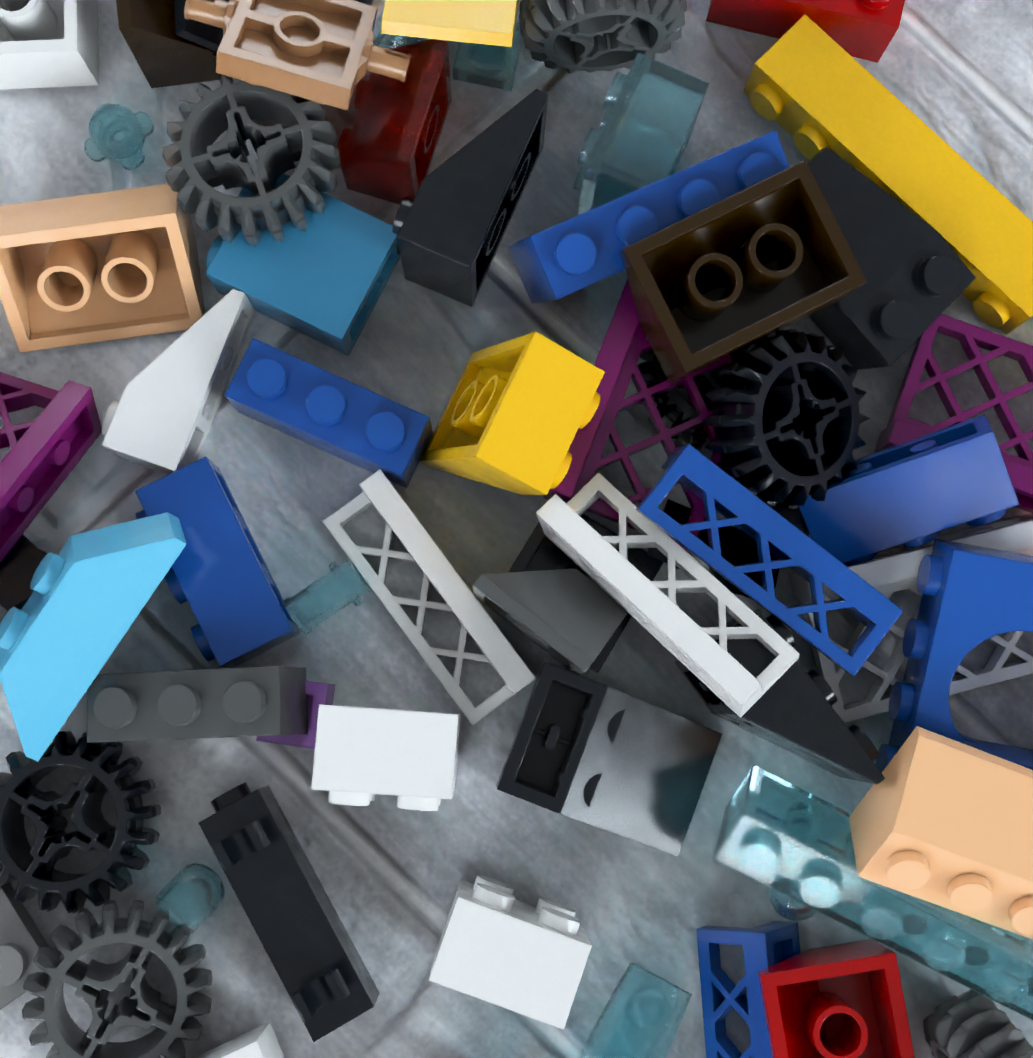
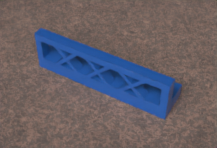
M690 444L677 446L661 467L665 472L636 510L848 674L855 676L903 613V610ZM677 481H679L703 500L706 521L679 524L658 508V506ZM716 511H718L725 518L717 519ZM736 525L754 539L757 543L759 562L733 566L721 556L718 527ZM707 529L709 546L689 531ZM770 553L776 556L778 560H771ZM790 567L807 580L810 585L812 603L786 607L775 598L772 569ZM760 571L762 587L744 573ZM823 594H825V595H826L828 598H830L831 600H830V601H824V595H823ZM844 609L866 626V629L847 653L829 640L826 611ZM813 613L815 628L798 615Z
M773 921L754 928L708 925L697 928L706 1058H772L758 972L800 953L798 922ZM719 944L743 945L745 975L737 985L721 968ZM733 1008L750 1028L751 1045L743 1054L726 1035L725 1018Z

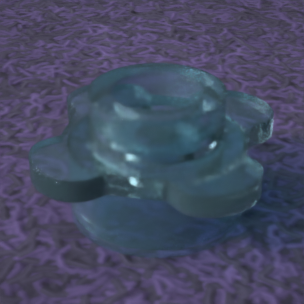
M102 104L94 111L88 127L90 138L84 143L85 152L95 162L108 159L120 162L127 170H134L140 167L145 160L142 148L145 138L154 130L153 121L143 111L133 113L127 107L119 104ZM118 132L124 133V138L121 141L114 140V136Z

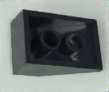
M535 89L423 179L415 199L408 196L403 199L395 216L392 232L398 235L397 255L401 256L406 280L470 307L473 306L543 149L548 93Z
M824 147L807 164L867 283L842 300L809 317L836 348L844 349V357L852 367L861 370L892 366L976 277L937 230L828 147Z

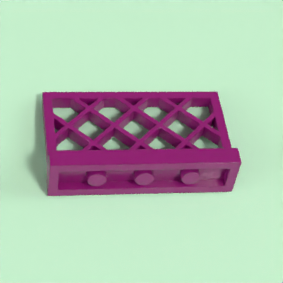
M628 279L594 366L605 371L596 390L600 394L599 406L590 422L582 429L578 428L567 451L572 454V461L567 474L556 488L550 489L548 494L544 495V499L549 500L556 494L567 504L593 478L595 471L620 461L635 493L627 497V499L633 504L638 502L640 504L652 487L644 490L629 456L661 443L667 457H669L675 450L671 438L703 425L710 441L715 437L714 427H710L701 421L714 414V410L708 411L694 379L715 371V369L722 367L724 364L731 363L730 356L672 385L666 380L647 388L637 366V361L641 353L652 349L648 340H646V336L641 328ZM630 379H632L638 393L623 399ZM684 384L698 417L667 430L652 397ZM643 402L657 435L625 448L614 425L615 418L618 412ZM609 437L615 453L600 459ZM712 453L710 461L717 465L722 456L721 453ZM677 481L674 486L681 485L691 507L686 523L703 521L705 517L703 500ZM599 498L586 510L619 523V513L607 502ZM627 522V527L636 530L629 522ZM700 530L689 532L697 537Z
M941 314L916 341L887 427L880 433L874 453L967 421V419L994 408L1010 439L998 446L1019 505L1014 507L1033 514V453L1027 443L1028 440L1033 438V430L1023 434L1007 404V401L1033 390V346ZM936 332L959 340L969 361L942 373L931 351ZM978 347L990 352L982 355ZM1001 356L1016 360L1029 383L1002 394L987 362ZM925 368L930 379H927L919 383L923 369ZM974 369L989 401L962 412L947 380ZM934 386L950 418L932 426L907 417L914 395ZM1014 447L1018 457L1003 451Z
M0 372V415L5 427L0 429V449L11 446L9 453L0 462V563L102 433V426L91 387L68 380L61 390L57 391ZM33 406L44 409L36 420L12 426L8 414Z

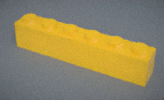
M804 14L754 63L743 90L749 96L751 105L763 118L770 121L775 120L793 137L797 149L806 158L811 160L822 148L828 147L937 230L976 277L962 292L972 303L976 315L986 324L1000 328L1006 335L1033 316V222Z

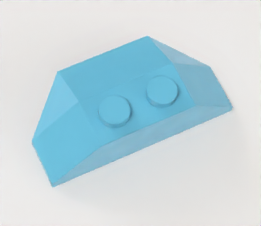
M166 512L71 535L58 555L49 552L38 565L30 583V589L34 591L23 608L20 610L12 607L0 623V681L26 757L36 761L40 760L187 543L181 523L176 516Z

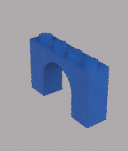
M773 130L508 246L531 304L560 299L626 270L621 254L623 248L789 168V164L777 132Z
M935 539L932 554H926L919 566L917 590L922 594L917 619L911 618L905 628L903 654L908 660L903 682L897 681L890 694L889 717L893 720L889 743H883L879 747V757L876 759L875 765L882 773L915 727L918 726L1033 770V749L968 737L957 731L949 708V691L954 673L964 657L974 647L998 634L1013 631L1033 632V556Z

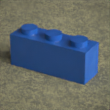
M254 338L224 395L239 413L367 471L375 473L381 470L389 481L405 488L408 487L419 464V460L433 434L430 417Z
M984 414L855 460L858 469L842 473V482L827 485L825 501H816L811 498V495H808L804 506H799L812 540L845 566H850L872 560L876 557L878 551L902 544L904 547H917L927 544L940 535L941 530L965 522L969 526L991 523L1001 518L1006 512L1005 509L1017 506L1019 502L994 432Z
M203 457L135 491L143 507V510L135 514L136 519L168 512L180 520L187 544L165 575V580L173 596L180 604L189 602L199 623L191 627V633L198 649L208 662L216 658L220 667L234 668L300 634L219 467L209 458Z

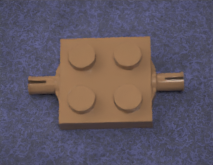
M186 0L185 19L195 20L223 29V38L217 50L216 73L239 79L252 85L263 86L305 98L318 104H326L348 110L356 83L365 76L367 71L401 80V82L405 83L411 60V54L409 53L405 54L374 45L373 31L378 7L358 1L229 0L228 2L225 0Z

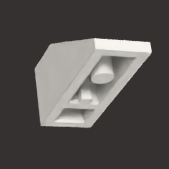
M232 289L125 386L120 401L114 400L104 415L102 434L105 438L102 446L120 458L168 475L198 460L256 312L244 292Z

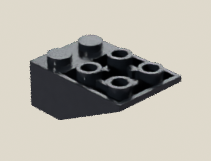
M759 609L753 611L793 648L796 647L794 638L780 620L773 615L765 618ZM734 618L726 624V627H743ZM727 639V652L755 678L776 658L757 639ZM679 660L674 662L712 714L841 778L872 784H879L885 779L873 762L879 757L876 747L858 726L852 724L847 727L832 707L837 702L834 691L814 669L806 673L800 663L796 661L740 718Z
M544 662L496 787L497 790L558 814L679 856L722 733L605 684Z

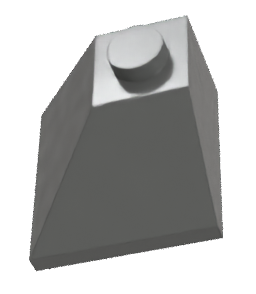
M577 569L481 574L473 584L474 596L569 671L579 675L586 673L628 613L589 575L585 576Z

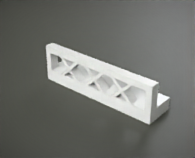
M378 470L359 484L363 490L361 494L322 522L473 726L536 678L383 472ZM373 505L386 522L382 549L355 545L342 526ZM393 533L408 553L391 550ZM363 555L381 558L378 575ZM389 559L414 562L418 565L424 574L420 600L397 597L391 594L385 586ZM430 583L445 603L428 601ZM400 605L418 608L416 626ZM426 609L451 612L461 623L457 651L430 647L422 636ZM467 633L484 655L465 652ZM438 656L456 658L454 677ZM463 660L490 663L506 685L475 707L460 687Z
M599 472L567 504L558 495L552 496L536 512L544 534L740 718L799 659L800 654L669 535L636 510L637 507ZM601 497L619 513V536H601L580 516ZM627 522L642 535H627ZM628 548H657L668 558V581H650L628 561ZM676 566L691 580H676ZM706 592L718 603L719 627H700L677 606L676 593ZM726 612L743 627H726ZM727 639H757L776 658L755 678L727 652Z

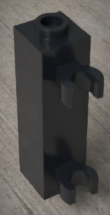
M245 782L212 800L211 804L216 813L199 822V825L313 1042L373 1008L379 991L269 785L251 793Z

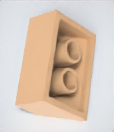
M168 184L0 206V299L20 353L188 330L205 314L196 236L190 215L184 213L176 201L178 197L177 192L172 191Z
M916 726L883 770L882 774L885 779L879 784L872 785L849 816L858 876L1033 940V770Z

